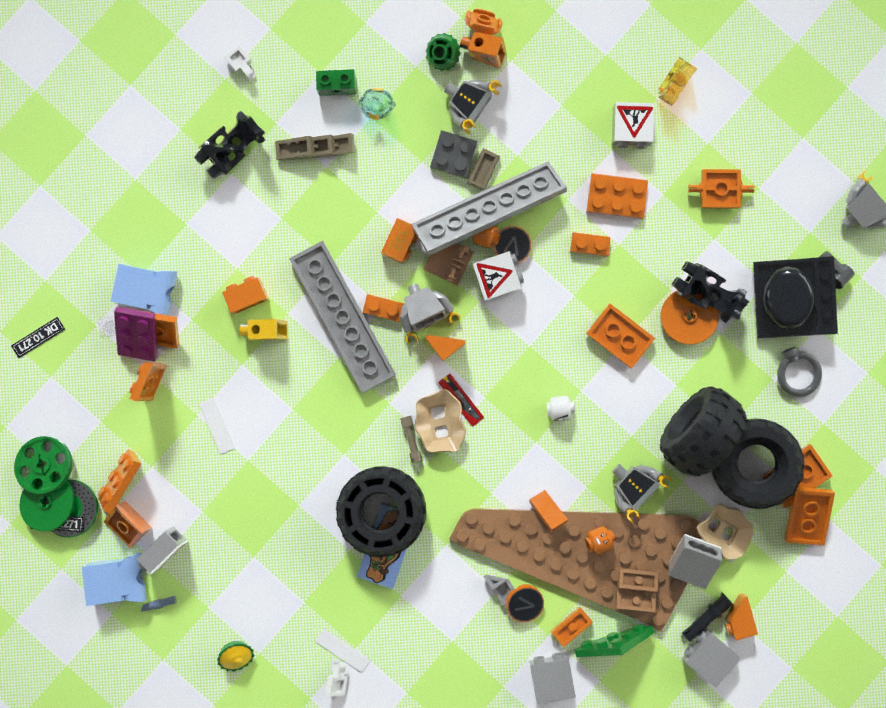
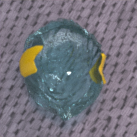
M374 87L368 89L359 100L360 109L363 114L372 120H380L387 117L396 106L393 97L384 88Z

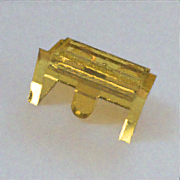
M679 57L659 87L660 91L658 93L660 96L658 98L673 106L698 68Z

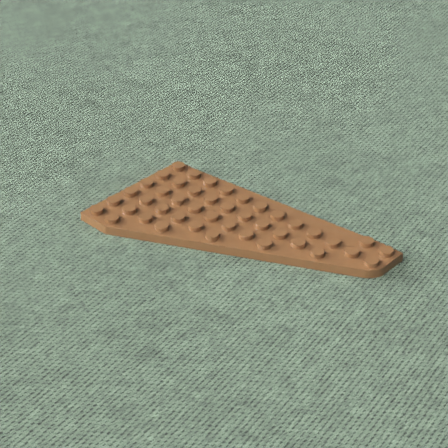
M472 508L465 511L449 538L471 551L639 620L649 626H653V628L660 632L663 631L688 584L685 581L669 576V561L684 534L702 540L697 529L701 522L688 515L638 513L640 519L636 515L631 516L634 522L632 524L624 513L562 511L568 519L567 523L551 532L535 510ZM604 526L608 531L612 530L615 536L613 548L600 555L594 552L591 553L585 543L587 533L590 530ZM708 526L709 530H711L712 532L715 531L713 528ZM620 568L659 572L655 613L615 609Z

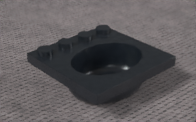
M834 256L753 262L757 338L838 334Z

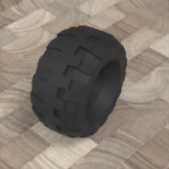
M713 386L702 388L697 393H694L672 416L660 438V451L663 453L665 460L686 475L698 477L711 472L712 469L719 466L728 457L741 439L740 437L746 428L745 423L747 422V415L743 410L742 404L723 389Z
M747 419L745 423L746 428L737 445H735L728 457L719 466L712 469L711 472L718 488L731 501L747 508L768 509L784 503L785 500L790 496L792 497L797 491L804 476V456L799 442L785 427L766 419ZM762 445L773 454L775 466L768 478L762 481H751L740 473L738 457L742 450L748 446Z
M376 466L357 473L344 485L336 503V521L343 538L354 547L353 549L372 557L393 556L410 547L422 532L426 520V502L421 488L410 475L393 467ZM377 493L391 496L399 508V516L396 523L386 530L372 528L367 524L363 516L364 503L370 496Z

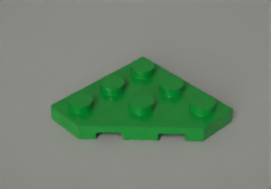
M638 624L628 630L612 632L605 637L593 641H584L580 647L574 650L576 658L623 655L655 632L653 626Z

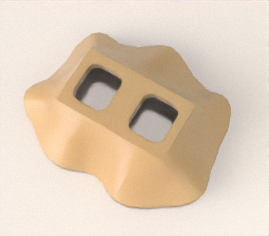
M446 389L422 397L416 402L414 428L423 442L424 449L428 452H457L461 448L466 436V427L460 419L462 412L461 403ZM443 407L445 416L433 419L431 409ZM446 425L448 436L436 437L435 428Z
M716 504L709 517L697 527L702 540L721 547L722 558L726 560L740 558L747 550L753 535V526L738 508L726 507L723 504ZM713 518L719 522L714 532L708 529ZM726 527L732 530L728 540L722 538V533Z

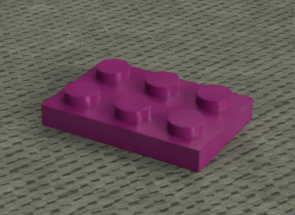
M116 307L114 319L117 355L155 362L157 359L155 313Z

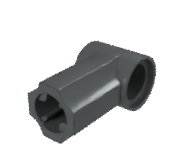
M825 251L819 257H830L833 255L829 251ZM834 257L836 289H842L854 277L855 273L851 267L841 264Z

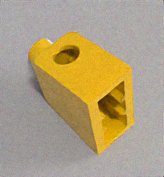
M248 320V325H240L239 328L240 335L248 336L249 340H288V325L285 320Z

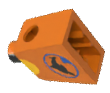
M474 32L472 39L463 36L460 42V48L467 49L472 59L501 68L506 54L503 38Z

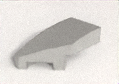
M487 574L483 577L503 606L506 605V598L509 592L515 590L510 580Z

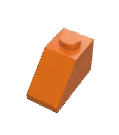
M741 593L734 602L735 606L731 607L727 614V624H725L728 636L731 635L736 641L758 635L749 599L745 594Z

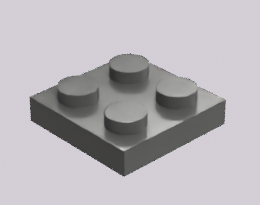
M441 130L430 168L466 179L478 141Z

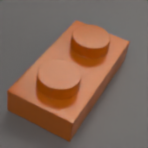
M573 232L570 252L608 257L611 237Z
M367 294L362 313L400 322L401 309L404 303Z
M579 606L554 627L551 633L565 647L590 626L593 621Z

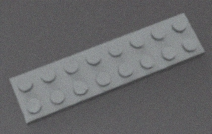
M549 161L416 221L412 223V228L427 254L432 255L566 193L567 186Z
M322 240L289 258L361 392L364 393L395 376L396 374L324 241Z

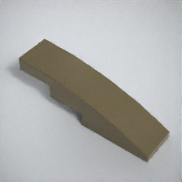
M354 134L304 136L275 141L276 160H297L355 153Z

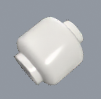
M568 396L552 397L550 402H547L548 417H551L555 422L570 420L572 413H575L574 402H570Z

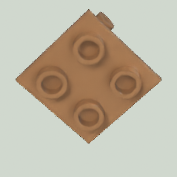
M455 243L430 255L423 270L458 286L474 251L464 245L461 246Z

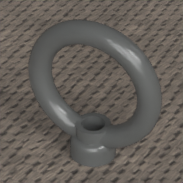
M796 347L784 350L782 352L784 358L777 370V379L781 388L789 395L795 397H803L813 393L820 385L822 379V368L819 361L808 352L798 351ZM798 359L807 360L814 369L813 381L804 389L792 388L785 378L788 364Z

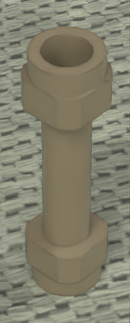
M412 417L400 418L402 428H405L411 451L409 453L411 462L422 461L421 451H418L412 425H414Z

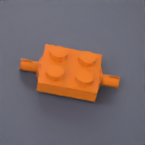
M702 169L700 184H689L688 193L699 192L701 208L739 209L741 208L742 194L754 193L755 189L753 188L755 186L743 185L741 169Z

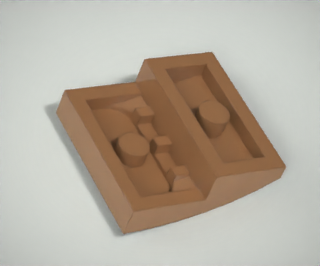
M620 568L615 609L655 613L659 572Z

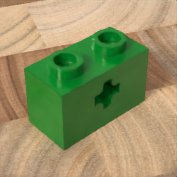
M355 70L316 71V90L318 95L357 94Z

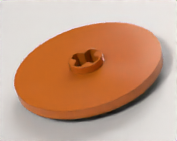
M678 290L673 292L663 303L660 313L661 324L666 334L674 341L685 345L699 344L707 340L714 333L718 325V310L711 306L703 309L676 294ZM697 293L695 295V298L697 300H701L702 295L700 293ZM689 312H691V316L694 317L690 321H688L687 316H685V314H688Z

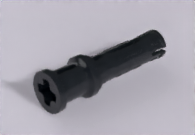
M723 592L713 604L710 603L708 605L709 609L682 632L689 642L716 618H721L722 614L729 607L735 606Z

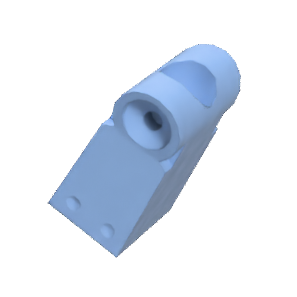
M118 264L110 302L147 309L157 314L169 315L171 306L170 293L175 287L178 272H156Z
M141 552L127 558L91 562L81 567L86 606L123 600L133 602L147 601L145 583L141 577L142 569L136 560L141 555Z

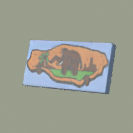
M381 504L373 528L376 530L391 528L398 519L399 509ZM407 549L389 557H372L364 554L357 577L393 589Z

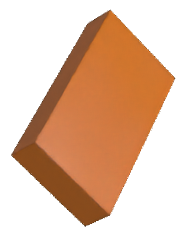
M546 490L529 499V503L551 532L567 523L568 519Z

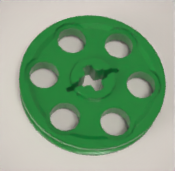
M39 436L27 441L18 451L14 462V473L18 483L28 492L35 494H50L59 490L68 481L72 472L73 460L71 452L62 441L53 437ZM50 441L52 443V448L50 451L46 452L44 449V445L46 442ZM30 448H33L35 452L32 458L27 457V451ZM63 453L65 455V461L62 464H59L57 462V457L59 454ZM43 462H46L47 465L44 466V469L40 468ZM25 467L30 469L27 477L22 475V470ZM56 472H58L60 474V480L57 483H54L52 477ZM38 479H41L43 485L40 489L37 490L35 488V482Z

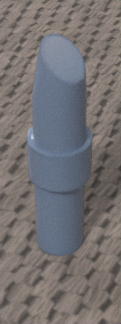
M176 597L157 599L143 604L141 611L157 610L164 606L177 603Z

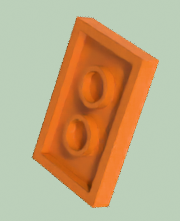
M591 173L586 212L643 219L648 180Z
M611 303L606 306L586 332L589 337L631 369L655 340L651 334Z
M155 313L157 345L177 349L179 345L177 317Z
M144 362V364H141L137 372L139 377L130 388L129 393L131 395L129 399L136 402L152 401L167 365L158 362Z
M811 444L801 449L805 465L804 476L798 487L816 488L833 476ZM772 468L770 471L762 475V478H768L772 474L774 468ZM791 496L781 504L783 508L786 509L791 505Z
M127 449L126 453L120 456L117 468L110 472L109 481L98 493V499L103 511L108 514H112L141 466L136 453L130 449Z
M797 488V491L792 495L784 537L786 543L825 546L835 496L833 490Z

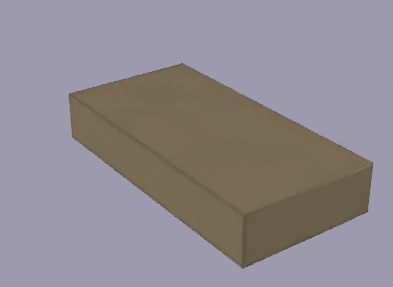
M483 148L467 184L484 191L500 156Z

